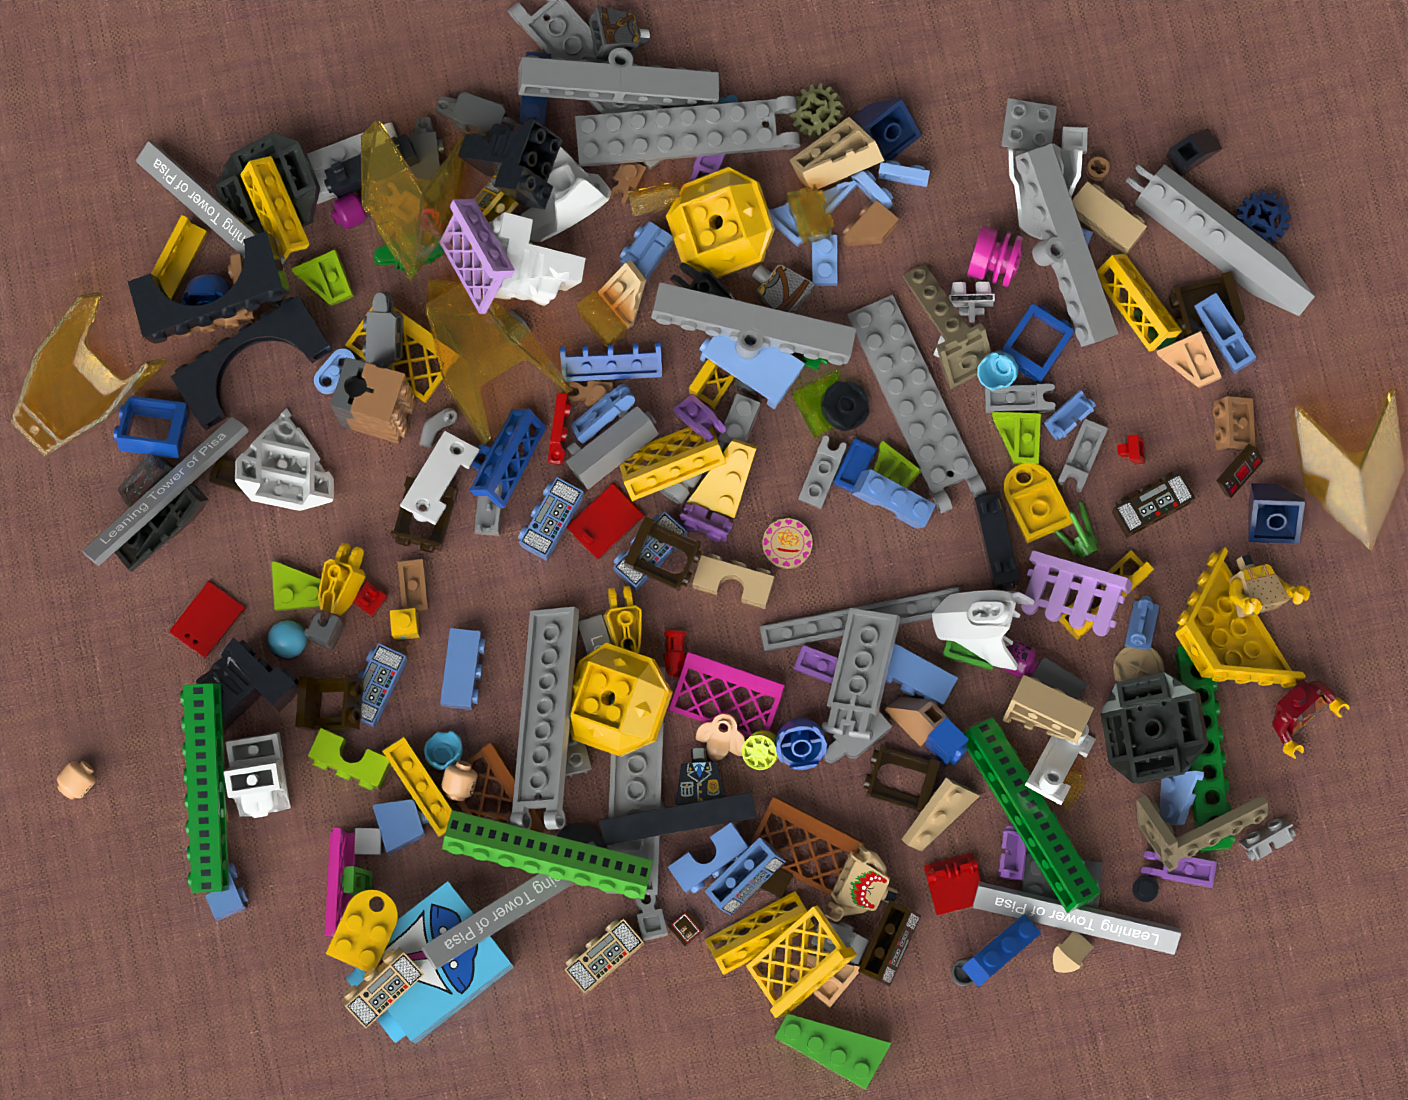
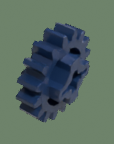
M1262 190L1259 197L1253 192L1250 196L1251 200L1246 197L1243 199L1242 203L1244 206L1238 207L1237 212L1240 215H1237L1236 219L1266 242L1270 240L1274 244L1277 241L1276 236L1282 239L1285 235L1283 230H1288L1290 227L1287 221H1290L1291 215L1285 214L1289 209V205H1281L1283 197L1278 200L1274 199L1275 192H1272L1270 196H1266L1265 190ZM1252 207L1254 215L1247 219L1248 210ZM1260 214L1263 218L1268 217L1267 222L1265 221V219H1259ZM1280 218L1279 226L1275 229L1273 221Z

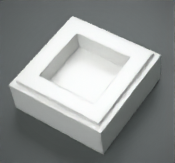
M1063 126L1061 149L1064 151L1082 149V154H1086L1088 128Z
M355 828V855H381L382 836L380 829Z

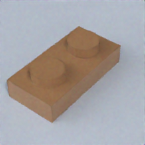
M423 559L398 562L402 609L415 608L417 612L429 610Z

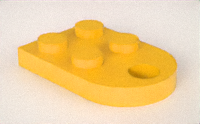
M1024 463L1014 467L1007 474L1004 481V497L1027 543L1073 524L1069 515L1070 512L1051 474L1044 467L1038 464ZM1025 472L1030 475L1031 479L1027 483H1021L1016 477L1019 473Z
M366 890L353 896L344 910L325 954L365 972L373 967L377 968L397 923L398 914L393 900L385 893L377 890ZM375 896L380 897L384 902V906L379 912H374L369 907V901Z

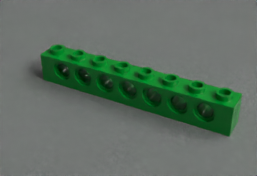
M1178 646L1175 649L1178 680L1193 690L1201 691L1205 694L1206 702L1201 703L1203 716L1209 721L1206 734L1208 743L1212 747V752L1210 754L1201 753L1188 771L1202 772L1203 767H1210L1215 772L1214 779L1203 777L1202 780H1197L1192 791L1196 795L1192 804L1194 826L1196 829L1208 823L1209 818H1218L1232 811L1231 803L1226 802L1225 792H1229L1228 777L1223 776V767L1226 766V755L1224 751L1220 750V741H1223V729L1217 723V716H1220V703L1215 701L1214 691H1217V682L1212 681V678L1194 677L1191 674V667L1195 665L1184 647ZM1207 792H1212L1217 796L1218 802L1216 805H1210L1206 802L1205 794ZM1229 835L1221 839L1216 845L1207 846L1197 853L1229 850L1231 843H1235V835Z

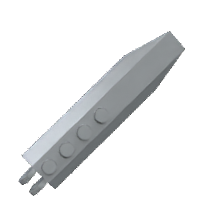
M1164 164L1155 175L1142 165H1137L1135 168L1137 172L1151 180L1146 187L1142 186L1135 178L1128 177L1126 180L1130 186L1141 193L1135 202L1137 207L1222 272L1232 271L1235 282L1252 295L1297 316L1302 314L1315 296L1281 252Z

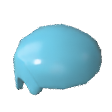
M994 351L987 354L977 367V376L981 384L989 390L1007 388L1018 376V365L1012 355L1004 351Z
M280 621L273 625L268 632L267 645L274 655L285 659L293 658L300 655L306 647L307 637L304 634L305 630L294 621Z
M451 730L448 733L436 732L425 744L424 754L426 761L438 770H445L448 765L456 764L457 761H460L463 754L461 738Z

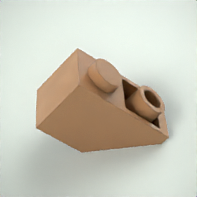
M877 200L872 205L868 203L859 214L861 218L856 223L851 222L843 231V234H845L843 243L846 246L882 244L897 228L899 218Z
M900 696L885 709L893 720L920 747L926 742L928 735L947 717L931 700Z

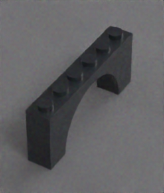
M265 231L243 239L245 259L239 278L226 294L208 304L188 306L174 302L164 291L160 279L151 273L128 281L143 338L154 344L162 343L169 336L189 333L191 328L197 326L206 327L213 324L216 319L234 317L238 311L244 309L253 310L258 308L263 302L281 300L283 295L290 293L275 237Z
M299 296L285 299L281 303V307L274 311L269 310L263 313L259 321L254 324L244 325L238 330V334L232 338L226 337L217 343L216 348L210 352L209 350L203 351L197 355V360L189 365L183 364L175 370V374L170 376L197 421L206 431L227 418L221 402V382L230 362L244 349L261 342H282L300 350L312 364L333 351Z

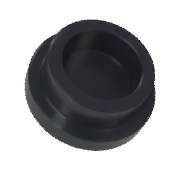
M1148 876L1138 878L1132 887L1133 895L1141 902L1154 900L1159 890L1157 882Z

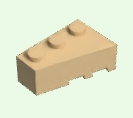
M1023 675L1002 721L1010 723L1011 719L1025 723L1024 727L1032 730L1034 726L1047 729V735L1078 743L1094 708L1089 706L1084 700L1074 699L1058 688H1051L1042 684L1037 678Z

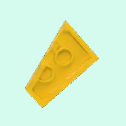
M733 438L723 452L727 464L710 470L687 502L735 518L757 446Z

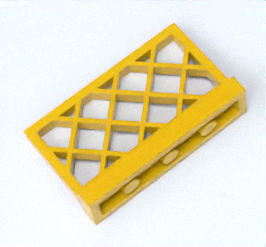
M393 306V312H399L403 316V335L405 341L403 346L406 347L407 360L393 363L392 370L396 371L395 365L408 363L410 377L406 378V381H411L412 387L410 385L409 387L412 389V393L424 403H427L454 363L458 362L462 354ZM363 319L345 346L366 360L363 350H359L353 345L359 336L366 335V331L363 332ZM408 336L414 339V341H408ZM421 344L425 357L411 359L409 345ZM428 350L431 351V352H432L433 354H435V355H430V356H429V355H428ZM440 358L446 362L440 372L431 373L429 359ZM425 360L427 374L414 376L412 362ZM428 378L430 387L424 395L416 390L415 380Z
M713 426L708 429L714 438L710 442H707L701 435H697L695 431L687 427L647 443L624 461L627 462L635 459L632 464L624 462L620 464L622 478L631 500L634 501L727 464ZM682 440V442L679 445L674 444L675 442ZM690 442H697L693 447H688ZM659 449L656 454H650L652 451ZM667 451L673 452L670 456H664ZM644 460L649 461L646 466L641 465Z
M816 905L746 967L773 1005L770 1011L775 1018L790 1014L856 957L857 954L852 946L848 948L845 946L821 909ZM812 916H815L819 922V932L809 930L810 918ZM794 932L802 933V947L792 945ZM809 935L818 936L817 950L808 948ZM824 938H830L836 946L832 952L824 951ZM777 947L785 948V961L775 960ZM792 949L801 951L800 964L791 963ZM807 953L817 954L815 967L807 966ZM761 961L768 963V976L762 975L756 967ZM775 964L784 966L783 979L774 978ZM790 967L800 969L798 982L790 981ZM774 982L783 984L782 996L779 998L773 992Z

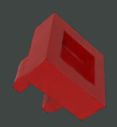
M1138 434L1128 435V444L1117 445V455H1121V458L1129 457V460L1135 465L1145 464L1144 439Z
M366 581L357 593L353 604L373 618L388 597Z

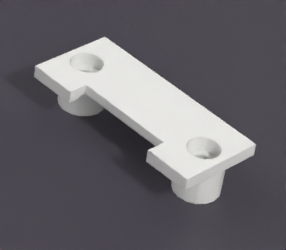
M444 431L400 504V507L412 512L417 521H429L436 525L446 508V504L439 500L460 465L469 469L479 453V449ZM453 450H460V453L455 454ZM424 506L426 510L421 511L419 507Z
M1086 724L1078 743L1051 736L1025 786L1061 805L1071 787L1068 784H1064L1063 781L1078 753L1087 757L1096 740L1088 735V725Z

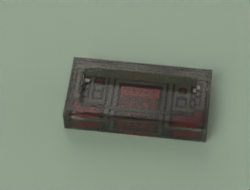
M149 453L118 488V492L126 505L131 507L164 472L156 456Z

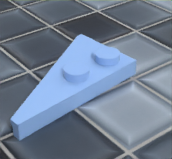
M854 180L838 184L837 187L822 192L821 190L804 196L800 200L787 202L786 205L778 208L768 209L773 225L798 247L857 187V182Z

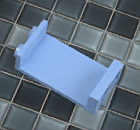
M720 335L713 336L712 339L707 338L699 349L702 351L700 360L705 362L708 358L768 399L767 405L774 410L805 365V363L793 355L781 352L779 348L772 346L768 348L761 347L759 354L755 358L744 359L737 354L735 349L736 341L731 340L730 337ZM745 341L747 345H754L751 341Z

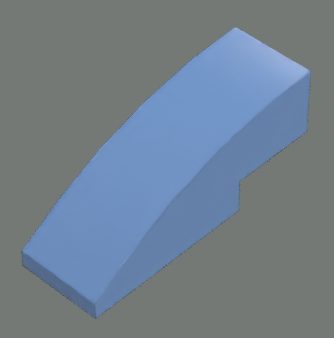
M1217 293L1194 306L1211 338L1234 374L1256 361V356L1244 339L1243 333Z

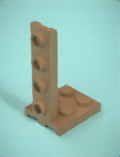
M241 254L230 255L231 264H228V272L234 284L239 278L245 258ZM258 308L253 310L244 309L238 311L234 317L216 319L209 326L191 328L189 333L177 335V337L190 336L191 332L200 330L203 333L215 331L217 327L223 326L225 328H237L240 326V323L245 322L254 324L260 320Z

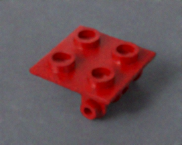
M973 853L923 866L937 916L973 906L978 883L981 882L977 861L974 859Z

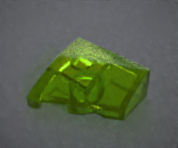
M837 371L791 394L814 439L834 429L824 418L820 405L821 397L825 390L839 379Z

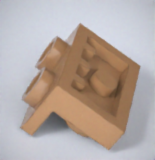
M1227 396L1214 401L1213 416L1216 450L1222 451L1227 448L1244 449L1248 444L1255 447L1253 399Z

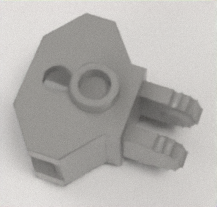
M840 922L839 925L830 923L847 948L852 946L857 956L850 962L858 965L869 940L854 933V927L843 922ZM814 936L811 944L818 947V936ZM824 938V951L832 952L836 946L830 938Z

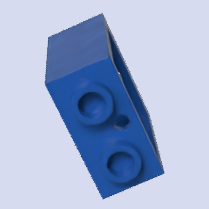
M1032 303L1001 351L1013 356L1020 373L1041 384L1073 337L1075 330L1072 329V325L1062 318L1058 320L1050 315L1051 312L1042 305L1036 306ZM1033 316L1064 335L1043 367H1040L1012 349V346Z
M127 395L125 405L121 404L119 410L120 425H116L114 429V440L118 443L119 451L179 458L189 418L187 403ZM134 415L172 420L167 441L129 436Z

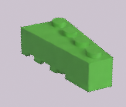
M787 1014L775 1035V1039L866 1090L891 1045L890 1042Z

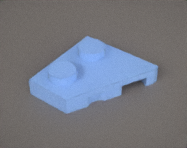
M1187 771L1183 775L1161 779L1159 810L1164 822L1168 821L1170 825L1185 824L1189 808L1196 796L1192 791L1196 781L1203 779L1204 772Z

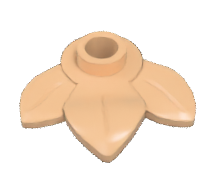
M721 713L712 722L703 723L698 728L696 740L707 742L706 750L709 758L712 761H719L727 755L728 751L737 756H742L745 736L737 729V721L732 715ZM721 723L727 724V725H728V729H727V730L721 729V728H720V724H721Z

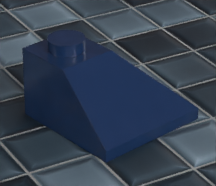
M900 97L868 104L851 117L857 125L875 140L884 159L883 163L892 160L922 136Z
M1251 483L1248 507V542L1299 544L1305 499L1277 484Z

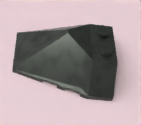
M154 455L144 471L148 470L154 481L142 495L138 491L140 498L174 469L175 466L162 456ZM155 458L158 461V467L160 465L163 470L156 480L151 474V469L154 467L151 462ZM192 482L114 553L127 569L133 572L194 521L204 509L209 499Z

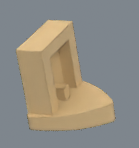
M1073 931L1054 950L1053 965L1055 971L1064 973L1079 969L1083 965L1082 961L1094 946L1078 932Z

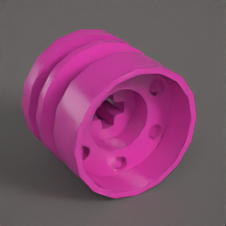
M982 225L967 276L983 280L988 270L993 271L992 283H997L999 273L1005 275L1002 286L1008 287L1010 281L1017 273L1023 253V237L1017 235L1015 244L1012 246L1008 244L1011 233L1007 232L1003 241L999 242L997 241L998 229Z

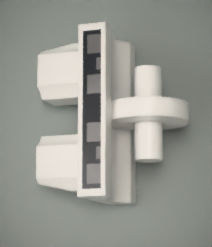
M953 282L949 299L955 308L968 307L959 308V314L961 316H968L969 323L975 322V315H984V308L975 307H993L995 294H991L989 282H976V294H966V283Z

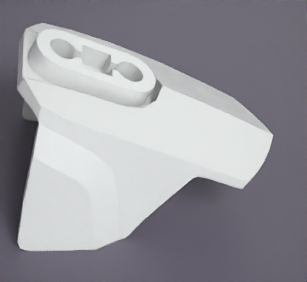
M1052 144L1070 197H1072L1075 186L1081 177L1082 149L1064 151L1057 145ZM1009 149V175L1015 186L1019 228L1025 233L1042 240L1038 222L1034 218V211L1030 199L1026 195L1025 185L1015 160L1016 156L1029 151Z
M561 147L547 181L553 186L546 208L531 207L521 214V217L533 219L529 241L542 242L592 214L610 199L611 190L599 174L585 172Z
M985 590L951 594L932 613L933 626L940 640L955 641L982 659H985L992 666L1017 670L1018 664L1006 648L1012 645L1013 641L1005 637L1004 634L1010 628L1012 617L1020 618V614L1015 611L1016 604L1034 605L1035 601L1016 591Z

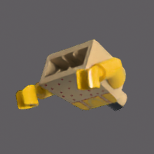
M1250 555L1242 556L1236 560L1240 572L1229 580V599L1235 603L1239 618L1277 609L1292 597L1294 604H1301L1303 600H1308L1310 595L1308 587H1294L1284 582L1275 574L1270 565L1265 564L1255 567Z

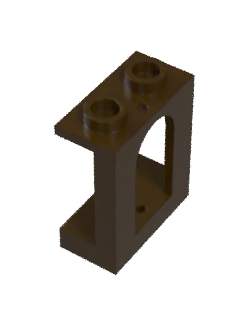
M406 477L403 499L416 478ZM447 487L440 500L446 504V508L428 539L410 535L409 525L413 513L400 507L394 531L391 530L390 533L392 538L396 539L395 543L408 547L410 543L420 546L419 549L434 553L435 550L441 551L457 497L456 489Z
M645 516L624 560V566L680 591L682 586H688L693 575L692 572H689L693 562L698 564L704 550L700 549L701 541L697 540L695 542L655 524L654 520ZM649 536L685 553L688 561L681 573H670L639 559Z
M345 675V678L328 679L299 676L295 727L309 731H320V728L324 730H360L364 679L351 675ZM344 692L342 717H320L322 693Z
M881 744L880 750L874 749L870 764L875 765L873 774H867L863 787V789L868 790L866 796L922 812L930 800L940 761L934 759L929 761L885 748V745ZM886 764H893L926 774L919 798L882 787L877 780L879 768Z

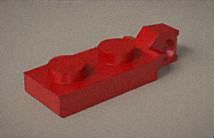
M558 393L556 396L547 459L548 464L562 465L566 453L561 447L560 442L566 441L568 426H563L564 416L569 417L571 402L566 401L567 394Z

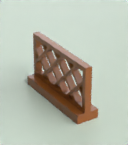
M489 743L482 748L483 750L465 761L472 765L471 768L473 770L475 762L482 757L488 763L487 774H478V777L485 778L483 793L473 792L475 795L482 796L479 811L468 807V797L464 801H458L465 814L474 816L473 813H477L478 817L481 818L482 815L496 817L495 821L499 822L500 818L510 820V817L501 816L503 800L513 803L515 772L497 744ZM491 771H493L496 777L491 776ZM490 779L497 780L502 785L500 797L487 794ZM505 792L507 793L509 798H504ZM486 797L499 799L496 814L483 812ZM538 808L529 809L532 819L530 830L541 833L547 832L548 829L544 824V818Z
M774 796L749 847L759 837L764 838L768 836L770 844L777 852L791 848L796 863L787 866L782 865L780 869L831 895L833 890L826 887L823 876L837 872L839 877L840 871L844 868L838 867L834 853L840 851L851 853L853 851L858 854L860 852L858 845L861 844L865 847L866 843ZM771 813L781 817L784 825L783 829L770 832L767 821ZM786 821L794 825L787 827ZM765 827L767 834L761 835ZM796 827L804 829L807 840L793 844L789 829ZM786 831L790 845L776 850L771 835ZM808 832L814 834L817 837L810 839ZM818 839L827 841L830 852L816 856L812 841ZM808 843L813 857L798 861L794 847ZM831 844L839 847L840 849L833 851ZM831 855L836 869L821 873L817 859ZM814 860L818 875L808 878L803 875L800 864ZM797 866L798 872L790 867ZM820 878L821 884L813 879Z

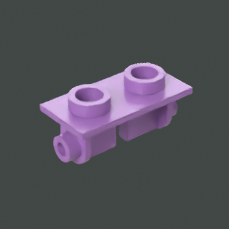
M687 503L683 513L680 515V523L683 524V527L692 532L698 530L705 533L706 537L712 541L720 542L721 540L726 543L727 532H730L733 523L729 522L730 519L714 512L710 520L705 519L709 510L694 503L691 505Z
M1006 826V829L1002 832V849H1005V854L1001 853L1000 869H998V872H1000L1002 879L1023 880L1027 847L1014 826Z

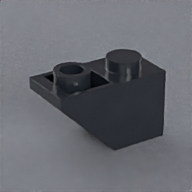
M1206 129L1189 135L1171 147L1167 158L1182 177L1221 151L1222 147L1211 132Z

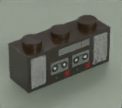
M1170 472L1159 479L1160 483L1152 487L1151 484H1147L1137 490L1138 495L1132 498L1125 496L1115 502L1116 507H1114L1112 514L1126 538L1193 503L1195 496L1181 472L1175 475Z
M889 900L858 972L890 987L921 915Z

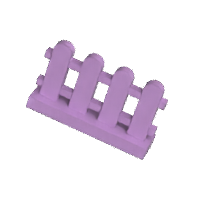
M1032 551L1029 560L1035 567L1034 570H1028L1027 575L1031 579L1024 595L1035 602L1034 605H1021L1022 610L1027 615L1035 614L1040 606L1046 608L1045 616L1051 622L1060 620L1062 613L1070 615L1069 624L1074 629H1081L1085 625L1086 620L1094 622L1093 631L1098 636H1105L1109 632L1110 627L1115 629L1117 622L1113 621L1118 603L1123 604L1125 601V597L1121 596L1122 592L1130 594L1133 585L1128 578ZM1051 571L1058 573V576L1050 575ZM1074 579L1082 580L1081 584L1073 582ZM1047 582L1055 584L1049 601L1041 599ZM1098 585L1106 587L1105 591L1097 589ZM1071 589L1078 591L1073 608L1065 606ZM1094 596L1102 598L1097 615L1089 613Z

